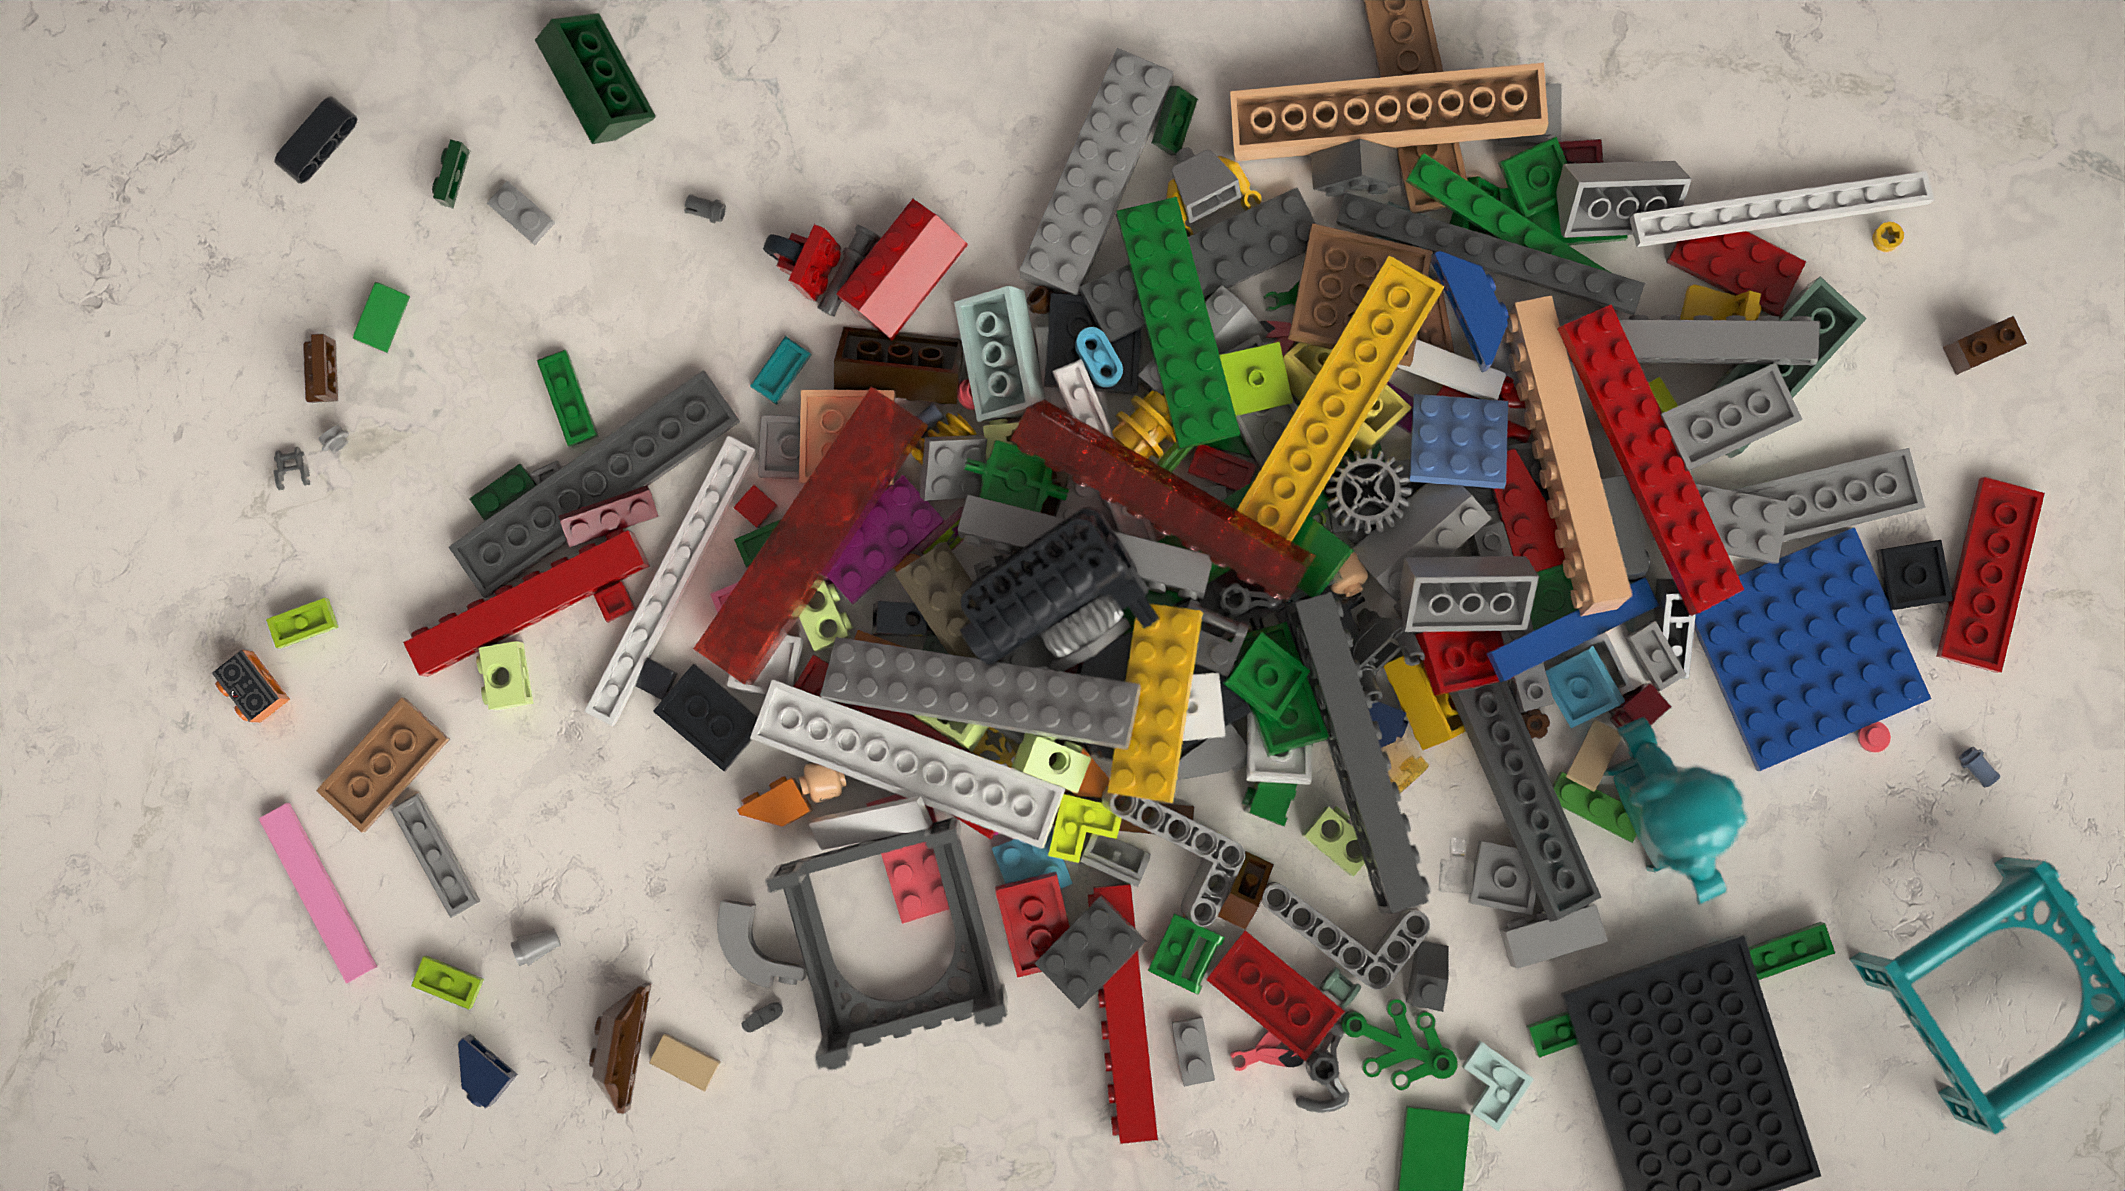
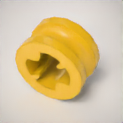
M1895 222L1881 224L1872 235L1874 246L1882 252L1893 251L1904 239L1902 227ZM1886 230H1888L1889 235H1894L1895 237L1890 243L1887 239H1882L1881 237Z

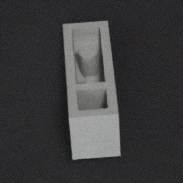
M1232 724L1225 726V737L1206 739L1181 757L1176 780L1224 773L1231 769L1236 773L1247 765V745Z

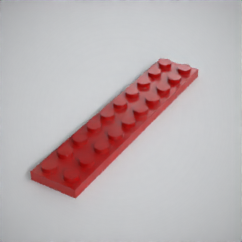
M1612 304L1557 328L1690 616L1699 614L1743 591L1742 583L1690 472H1686L1684 461L1679 457L1671 440V434L1666 429L1660 416L1662 414L1661 409Z

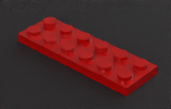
M1987 477L1979 478L1952 589L1953 601H1949L1936 657L1995 673H2002L2045 493Z

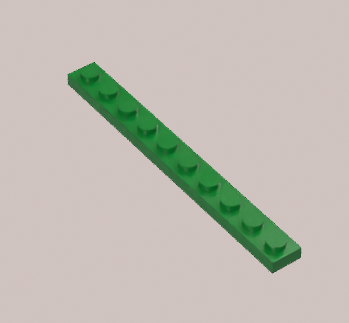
M1818 922L1748 947L1758 980L1835 954L1826 924L1823 922ZM1567 1012L1526 1025L1536 1056L1539 1058L1577 1045Z

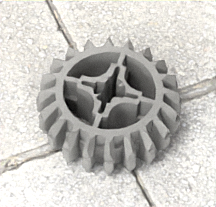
M1371 449L1366 450L1365 459H1361L1359 451H1354L1355 462L1351 463L1350 459L1344 456L1342 460L1346 468L1343 469L1338 465L1335 472L1339 477L1331 476L1328 482L1336 485V487L1326 488V494L1336 497L1328 500L1327 504L1329 507L1339 506L1333 512V516L1338 518L1343 514L1345 515L1341 522L1342 526L1346 527L1351 520L1354 521L1353 532H1358L1360 524H1365V534L1371 533L1370 525L1376 524L1379 533L1383 532L1381 522L1386 521L1388 526L1393 527L1395 523L1391 515L1394 514L1400 519L1404 516V513L1398 509V506L1409 507V501L1401 498V496L1411 495L1410 488H1401L1402 485L1410 482L1409 476L1399 478L1398 475L1404 471L1403 465L1393 469L1392 466L1396 461L1395 457L1391 456L1385 463L1383 462V451H1379L1377 459H1372ZM1362 468L1379 469L1378 472H1375L1374 475L1367 479L1352 474ZM1387 475L1395 487V496L1392 502L1386 499V496L1380 491L1383 480ZM1345 481L1357 492V496L1350 509L1342 498V489ZM1375 484L1374 493L1377 497L1370 498L1369 496L1368 499H1362L1363 490L1360 486L1367 485L1368 488V485L1373 486ZM1370 504L1385 509L1383 512L1373 516L1358 514L1359 511H1362L1364 507Z
M1099 594L1044 630L1041 637L1044 640V645L1049 652L1051 651L1054 657H1064L1113 627L1114 624L1122 619L1124 612L1111 594L1106 597Z

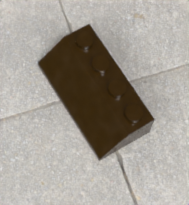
M843 326L834 358V390H894L895 398L908 401L919 400L936 402L938 404H957L964 355L962 340L959 338L898 332L893 340H891L879 330Z

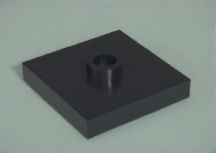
M1942 540L1876 550L1884 594L1888 600L1890 611L1953 601Z

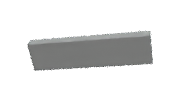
M417 793L391 808L393 816L449 917L452 918L479 903L480 899L421 793Z

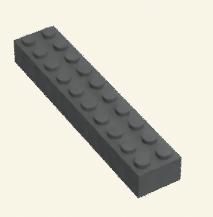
M1332 592L1296 602L1286 610L1302 663L1310 670L1307 679L1329 735L1326 741L1379 912L1392 914L1429 903L1427 895L1430 894V887L1426 877L1420 876L1417 866L1421 862L1416 845L1410 844L1407 834L1411 832L1410 823L1406 814H1401L1398 801H1401L1400 791L1395 782L1391 783L1388 770H1391L1390 759L1386 751H1381L1378 741L1382 739L1381 730L1377 721H1372L1369 709L1372 708L1371 698L1368 691H1363L1359 680V678H1362L1361 666L1357 659L1353 660L1350 651V648L1353 647L1352 638L1349 630L1343 629L1340 617H1343L1341 603L1338 598L1334 599Z

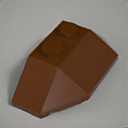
M649 983L640 985L604 1011L602 1017L598 1016L594 1033L599 1037L597 1048H593L591 1051L589 1067H593V1079L619 1114H625L631 1108L651 984Z

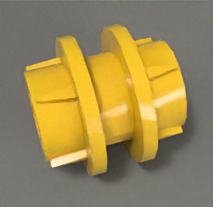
M1152 390L1143 399L1139 396H1134L1130 401L1136 410L1130 416L1119 411L1115 415L1119 424L1111 431L1118 446L1134 461L1141 464L1151 455L1157 459L1164 455L1158 445L1164 438L1171 443H1176L1165 398L1157 391Z

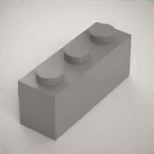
M1591 903L1556 921L1550 922L1544 910L1537 913V919L1527 922L1525 917L1507 922V928L1500 929L1510 965L1516 969L1608 942L1597 905Z

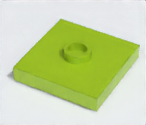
M1280 342L1220 355L1236 416L1293 403Z

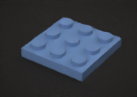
M1414 394L1410 482L1504 489L1507 469L1508 401Z

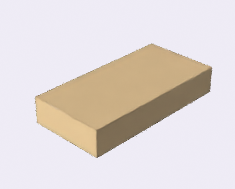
M665 1033L649 1063L705 1092L721 1062Z

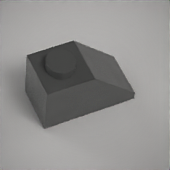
M1422 941L1414 953L1406 1002L1411 1006L1443 1012L1449 981V946Z

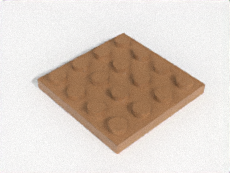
M1312 223L1288 339L1333 349L1389 255L1428 277L1432 251ZM1417 334L1399 365L1411 366Z

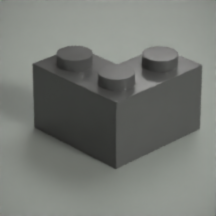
M1357 139L1311 153L1313 190L1325 192L1328 197L1342 196L1344 191L1348 189L1369 190V194L1379 195L1387 193L1388 188L1400 185L1398 152L1395 148Z

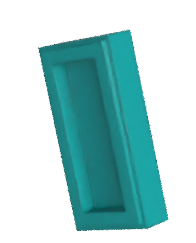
M785 336L750 387L777 405L811 357V353Z

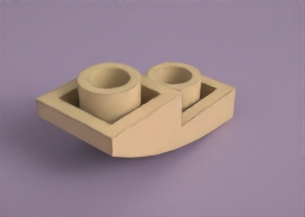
M1594 719L1580 749L1575 755L1566 778L1595 791L1621 739L1617 730Z

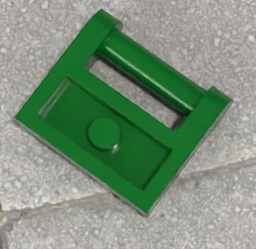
M1174 913L1148 971L1199 995L1203 987L1200 985L1218 945L1222 946L1225 937L1205 927L1197 926L1192 921ZM1200 936L1207 939L1188 979L1181 976Z

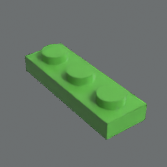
M1559 772L1553 788L1562 808L1633 843L1637 834L1622 802L1597 789L1592 791L1566 778L1567 774L1564 772Z

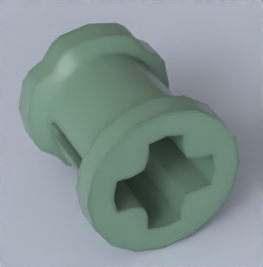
M1334 967L1322 981L1319 988L1322 991H1328L1341 1002V1007L1346 1008L1360 991L1361 985L1358 983L1353 984L1340 974V970L1337 967Z

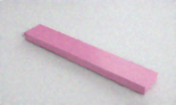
M285 803L260 817V823L345 982L350 983L375 969L377 965L291 804Z

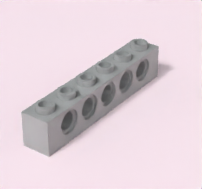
M1503 522L1482 527L1468 539L1472 557L1513 556ZM1530 617L1527 630L1500 631L1504 645L1534 631ZM1543 663L1507 680L1520 712L1555 704Z

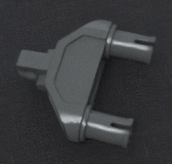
M1363 608L1356 615L1360 632L1353 638V647L1350 648L1353 660L1357 659L1361 666L1362 678H1359L1362 690L1368 691L1371 702L1374 704L1379 701L1378 698L1381 699L1383 696L1375 676L1400 650L1404 656L1405 663L1410 666L1421 663L1419 658L1424 660L1425 655L1415 636L1418 635V632H1405L1402 619L1383 618L1377 612Z

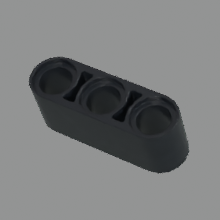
M334 97L326 98L278 151L274 161L275 164L298 183H305L352 132L357 124V116Z

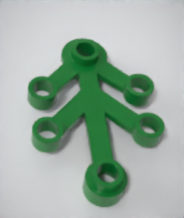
M1391 999L1386 1005V1011L1393 1018L1400 1037L1368 1024L1366 1018L1357 1011H1349L1341 1019L1342 1029L1348 1036L1357 1038L1363 1035L1395 1049L1379 1057H1367L1363 1060L1362 1071L1368 1077H1377L1382 1069L1412 1057L1424 1063L1407 1071L1396 1070L1392 1073L1391 1083L1398 1090H1406L1411 1082L1429 1075L1437 1079H1447L1457 1070V1057L1453 1051L1442 1047L1434 1028L1436 1024L1434 1016L1427 1011H1422L1415 1017V1024L1423 1031L1429 1047V1050L1417 1045L1405 1015L1406 1005L1400 999ZM1394 1003H1400L1402 1007L1399 1014H1392L1391 1006ZM1423 1016L1430 1017L1431 1022L1427 1027L1420 1025V1019ZM1354 1019L1360 1021V1028L1356 1031H1352L1349 1027L1350 1022ZM1440 1058L1447 1059L1448 1063L1444 1069L1437 1067V1061ZM1372 1061L1376 1062V1071L1372 1073L1367 1072V1064ZM1400 1074L1406 1076V1082L1403 1085H1397L1395 1082L1396 1077Z

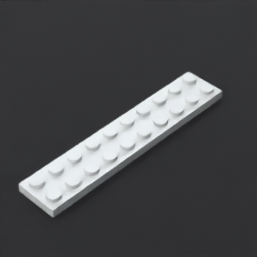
M773 679L750 739L906 798L921 796L924 804L1041 849H1044L1065 792V788Z

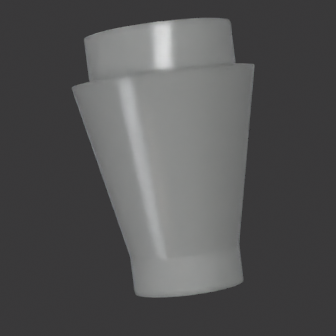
M554 928L544 932L518 936L516 941L511 942V948L519 966L526 963L529 966L554 948L561 946Z

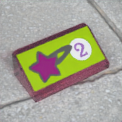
M964 506L959 507L917 545V549L922 555H925L945 541L952 551L963 542L964 539L959 537L957 530Z

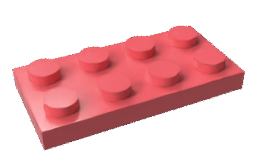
M895 794L866 803V805L869 807L906 799V797ZM925 805L932 823L937 822L934 808ZM926 842L881 854L902 924L950 909L933 848L927 849Z

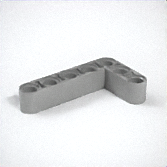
M1106 787L1101 798L1102 804L1107 810L1203 857L1182 900L1181 912L1197 926L1205 927L1212 924L1217 918L1244 862L1245 850L1234 840L1153 800L1125 796L1122 806L1115 808L1114 800L1118 794L1108 793V787ZM1151 806L1152 814L1150 818L1142 821V811L1146 807ZM1178 820V829L1176 832L1169 834L1168 828L1170 823ZM1204 833V843L1196 847L1195 841L1197 836ZM1231 846V855L1223 860V850ZM1217 874V883L1209 888V879ZM1204 903L1203 912L1198 916H1194L1196 906Z
M1268 883L1261 900L1265 908L1374 990H1382L1390 985L1430 930L1429 918L1424 913L1415 909L1404 910L1374 950L1370 952L1296 894L1279 883ZM1272 889H1280L1283 893L1282 902L1276 906L1270 905L1267 900L1268 893ZM1298 908H1305L1308 912V919L1302 925H1296L1292 919L1294 911ZM1416 915L1421 920V926L1416 932H1409L1406 922L1411 916ZM1330 927L1333 931L1332 941L1327 944H1321L1318 940L1319 931L1322 928ZM1393 941H1399L1402 945V952L1397 957H1390L1387 952L1389 944ZM1348 947H1356L1358 950V958L1353 963H1346L1343 959V953ZM1375 966H1380L1384 972L1383 977L1379 982L1373 983L1369 980V971Z

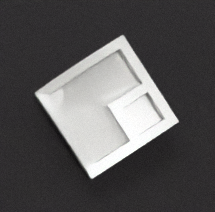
M742 626L727 686L764 696L768 692L772 679L793 687L796 683L804 640L799 637Z

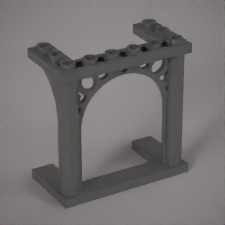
M952 817L933 822L928 829L865 841L777 865L766 879L769 893L781 889L784 890L817 1008L821 1031V1041L815 1054L818 1069L827 1067V1070H835L845 1066L846 1061L850 1060L854 1045L862 1043L864 1047L872 1046L881 1042L882 1037L893 1035L894 1038H901L911 1034V1029L923 1026L924 1030L939 1027L942 1025L943 1020L954 1018V1021H962L974 1016L976 1025L983 1023L984 1027H990L1002 1023V1018L1008 1017L1007 992L1005 985H1000L961 844V825L957 818ZM926 842L927 849L933 848L954 923L956 940L951 963L935 985L915 997L895 1001L870 997L850 985L834 963L809 873ZM962 945H964L965 952L961 951ZM965 959V968L970 967L971 973L958 969L957 963ZM954 976L961 977L968 982L970 989L965 994L955 993L950 989L948 980ZM835 980L840 984L838 987L836 986ZM943 991L950 999L940 998V1002L934 999V995L937 992ZM841 993H849L852 999L842 1008L841 1002H844L845 999H843ZM858 1003H866L869 1008L867 1018L860 1023H854L850 1017L852 1008ZM914 1003L916 1008L908 1010L907 1004ZM884 1008L887 1010L888 1014L886 1017H884V1014H881L876 1020H873L876 1009Z

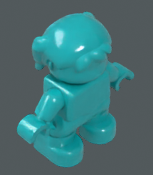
M1644 717L1617 728L1618 734L1623 738L1629 749L1628 754L1631 758L1607 768L1603 776H1614L1613 780L1621 802L1645 852L1652 864L1646 866L1647 871L1657 872L1668 867L1673 871L1685 874L1688 880H1691L1699 905L1726 893L1725 882L1716 868V857L1727 851L1734 844L1739 830L1747 823V814L1743 810V796L1736 788L1734 781L1725 775L1715 774L1709 769L1700 766L1687 768L1675 766L1671 757L1658 746L1656 735Z

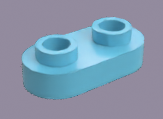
M1095 327L1083 329L1075 342V348L1079 357L1082 359L1092 380L1101 387L1114 386L1123 374L1121 361L1102 330ZM1093 341L1096 349L1089 350L1085 346V342ZM1101 368L1110 369L1111 376L1104 377L1101 374Z

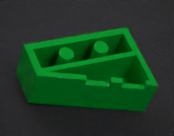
M1255 781L1253 788L1248 786L1241 804L1246 805L1244 812L1285 827L1288 819L1285 816L1291 801L1295 799L1297 784Z

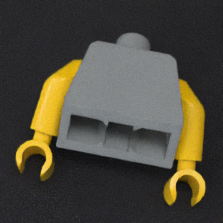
M1189 147L1181 149L1176 154L1175 158L1179 164L1171 169L1173 179L1168 182L1166 199L1177 197L1185 229L1189 232L1190 236L1194 235L1193 230L1186 226L1185 220L1192 223L1241 198V206L1244 210L1251 209V205L1247 201L1248 196L1253 197L1257 205L1261 203V194L1255 190H1250L1249 186L1251 184L1237 162L1223 156H1216L1211 150H1205L1195 155Z

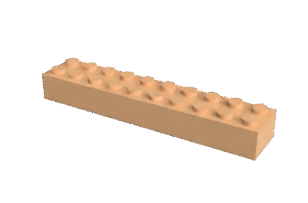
M1544 63L1230 91L1235 162L1311 155V153L1357 139L1396 148L1544 135L1549 124Z
M1551 295L1516 302L1509 313L1503 340L1505 343H1509L1512 353L1509 354V363L1511 370L1517 372L1519 383H1517V394L1519 400L1525 401L1527 410L1524 413L1525 424L1528 430H1532L1534 441H1532L1533 455L1535 459L1540 460L1542 468L1540 471V482L1543 489L1547 488L1550 498L1547 501L1548 512L1551 518H1555L1558 528L1555 531L1556 543L1559 548H1563L1566 559L1563 560L1564 573L1567 578H1571L1574 589L1571 590L1572 604L1575 609L1579 608L1580 616L1615 610L1632 596L1567 350L1557 330L1560 324Z

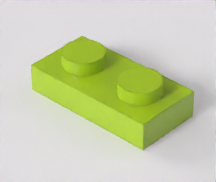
M322 598L266 619L277 649H282L339 628L328 598Z
M423 956L411 987L469 1010L473 1008L484 978L429 956Z

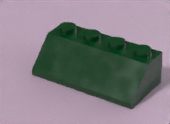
M599 13L555 18L548 22L535 39V42L591 144L615 141L655 119V113Z

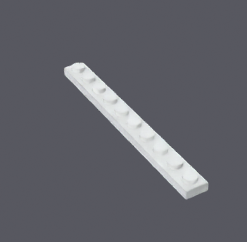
M1927 171L1635 213L1630 217V223L1636 247L1927 205L1934 200Z
M727 436L584 712L611 726L615 725L638 681L646 659L650 658L749 468L757 452L756 449Z

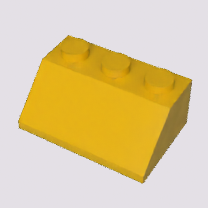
M1401 656L1386 663L1383 667L1387 673V679L1392 684L1400 701L1401 709L1406 712L1414 737L1419 742L1422 751L1466 732L1450 693L1433 696L1423 660L1419 658L1421 663L1410 666L1405 663L1404 656Z

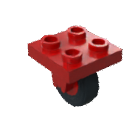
M814 224L808 238L791 233L789 238L774 234L769 235L763 250L778 261L776 267L790 275L788 281L805 298L816 302L819 295H822L827 288L829 273L832 267L838 264L842 247L825 228Z

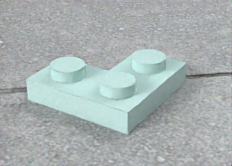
M1479 1040L1462 1067L1486 1083L1487 1087L1470 1111L1499 1131L1534 1079Z

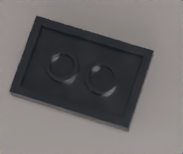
M694 663L653 710L655 714L724 772L727 771L753 740L750 737L758 718Z

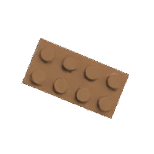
M401 697L316 791L361 833L366 832L447 744L450 738L406 698Z

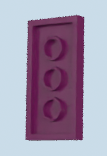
M902 475L894 482V485H891L819 549L811 559L852 604H855L942 526L945 520L928 501H924L920 497L917 489Z

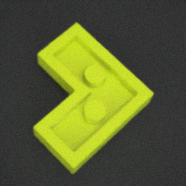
M1063 794L1048 856L1079 863L1086 832L1117 839L1122 818L1107 810L1100 802Z

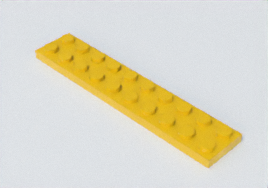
M1390 255L1388 256L1227 525V529L1279 560L1283 558L1442 293L1443 285Z

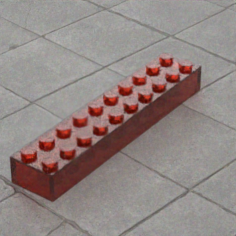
M871 387L693 649L744 685H753L918 443L928 425Z
M1045 399L1027 407L1011 438V441L1018 444L1017 448L1021 452L1030 456L1036 454L1045 460L1044 464L1058 472L1063 470L1072 475L1071 479L1078 485L1086 488L1091 486L1100 492L1099 496L1110 503H1116L1117 501L1127 507L1126 511L1133 517L1138 519L1146 518L1155 523L1154 528L1165 535L1174 534L1182 539L1181 543L1185 547L1193 551L1201 550L1210 555L1209 559L1214 564L1224 568L1229 566L1236 570L1239 578L1251 584H1254V582L1266 588L1265 592L1275 599L1282 600L1284 598L1287 601L1290 599L1316 557L1311 552Z

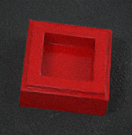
M753 484L733 508L758 529L778 505Z
M619 581L593 594L605 621L608 623L636 610L623 581Z

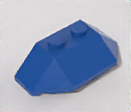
M1442 251L1436 252L1433 255L1431 264L1441 285L1444 286L1446 296L1483 373L1492 365L1506 330L1507 319H1509L1507 308L1502 301L1498 302L1494 293L1496 291L1494 280L1490 274H1485L1482 266Z

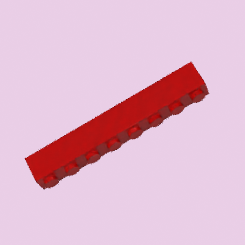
M623 529L616 530L606 536L607 541L597 546L595 543L588 544L578 550L579 555L568 559V557L560 558L550 564L551 569L540 573V571L532 572L522 578L523 583L512 587V585L504 586L494 592L495 597L487 601L483 598L468 604L466 606L468 610L459 615L454 612L443 616L438 620L440 624L430 629L426 626L413 631L410 634L412 638L404 641L403 644L418 675L429 677L479 652L480 647L494 645L650 567L635 534L629 530L625 532Z
M1123 883L1093 887L1094 894H1088L1089 907L1100 896H1103L1136 929L1131 884ZM1137 951L1103 985L1104 989L1098 990L1099 1008H1106L1107 1020L1101 1021L1103 1040L1109 1039L1110 1052L1104 1053L1106 1072L1112 1071L1114 1083L1107 1085L1109 1104L1116 1103L1117 1116H1111L1113 1136L1119 1135L1120 1144L1158 1140L1139 955Z

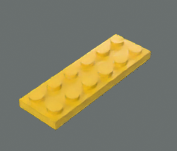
M1150 604L1160 619L1145 629L1137 618L1135 619L1125 682L1139 684L1141 691L1128 749L1115 748L1108 793L1173 803L1203 612L1200 610Z

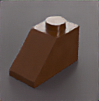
M1245 851L1244 862L1217 917L1246 930L1260 906L1274 864Z

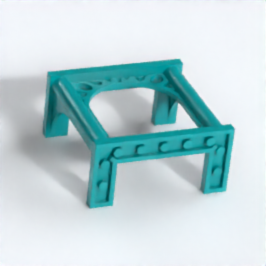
M2003 857L1998 860L1994 865L2003 879L1987 897L1896 958L1888 959L1862 952L1849 958L1867 986L1891 992L1953 1085V1087H1945L1938 1093L1954 1118L1994 1135L2006 1128L2002 1122L2003 1119L2125 1039V974L2120 972L2114 961H2116V958L2107 946L2101 944L2095 935L2097 929L2088 918L2083 917L2077 906L2079 904L2075 896L2070 891L2064 889L2058 880L2060 875L2057 869L2051 863L2043 860ZM2040 901H2044L2049 909L2048 917L2042 924H2038L2034 919V908ZM2023 912L2024 919L2019 921L2014 914ZM2056 920L2058 926L2063 928V931L2059 934L2053 928ZM2006 928L2035 930L2059 944L2072 960L2081 986L2079 1014L2071 1031L2058 1045L1988 1092L1983 1093L1911 984L1990 933ZM2076 949H2077V951L2079 952V954L2081 955V956L2078 957V958L2075 956V950H2076ZM2094 975V980L2101 986L2093 987L2090 983V977ZM2091 1015L2092 1017L2097 1018L2100 1022L2097 1023V1021H2093L2092 1024L2088 1026L2087 1018Z

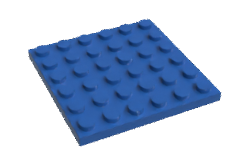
M1855 527L1779 558V563H1767L1738 575L1744 588L1743 591L1696 614L1694 630L1756 771L1767 769L1931 699L1893 611H1890L1888 600Z

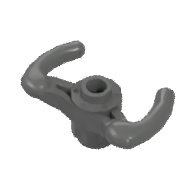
M1253 558L1249 565L1266 581L1269 587L1268 593L1248 591L1247 588L1239 583H1232L1220 592L1221 608L1218 614L1223 616L1226 611L1229 614L1226 617L1234 619L1256 606L1276 608L1283 599L1281 586L1276 575L1265 563L1257 558ZM1234 594L1240 595L1242 598L1240 600L1241 604L1238 606L1230 603V598ZM1251 597L1260 598V600H1255L1251 602ZM1196 598V601L1200 602L1199 606H1201V598ZM1202 621L1209 634L1219 638L1225 634V630Z
M1339 1021L1335 1023L1325 1036L1319 1050L1313 1051L1306 1060L1305 1067L1310 1078L1321 1085H1325L1332 1094V1098L1325 1101L1312 1100L1304 1096L1297 1097L1296 1105L1310 1112L1325 1113L1336 1111L1345 1107L1349 1101L1350 1094L1348 1090L1339 1082V1065L1336 1049L1344 1035ZM1325 1060L1327 1063L1326 1068L1322 1071L1317 1070L1315 1067L1320 1066V1061ZM1333 1081V1083L1335 1084V1086L1332 1087V1085L1330 1084V1082Z

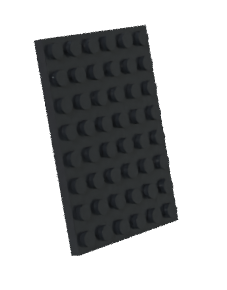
M1739 933L1561 993L1624 1191H1779L1821 1177V1172L1743 934Z

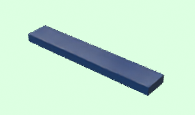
M1646 577L1630 584L1632 596L1618 609L1586 616H1580L1578 609L1487 653L1499 681H1506L1659 606Z

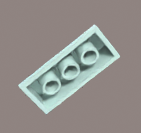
M1005 286L955 301L954 304L977 422L1022 417L1048 410L1025 291L1012 286Z

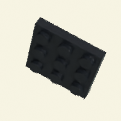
M1055 293L1050 295L1044 387L1058 388L1052 371L1081 360L1075 348V342L1079 333L1088 327L1098 328L1082 296ZM1141 329L1110 343L1123 366V374L1117 384L1112 387H1101L1092 380L1087 371L1095 391L1137 394ZM1093 341L1085 342V346L1089 350L1096 349ZM1101 368V374L1104 377L1111 376L1110 369Z

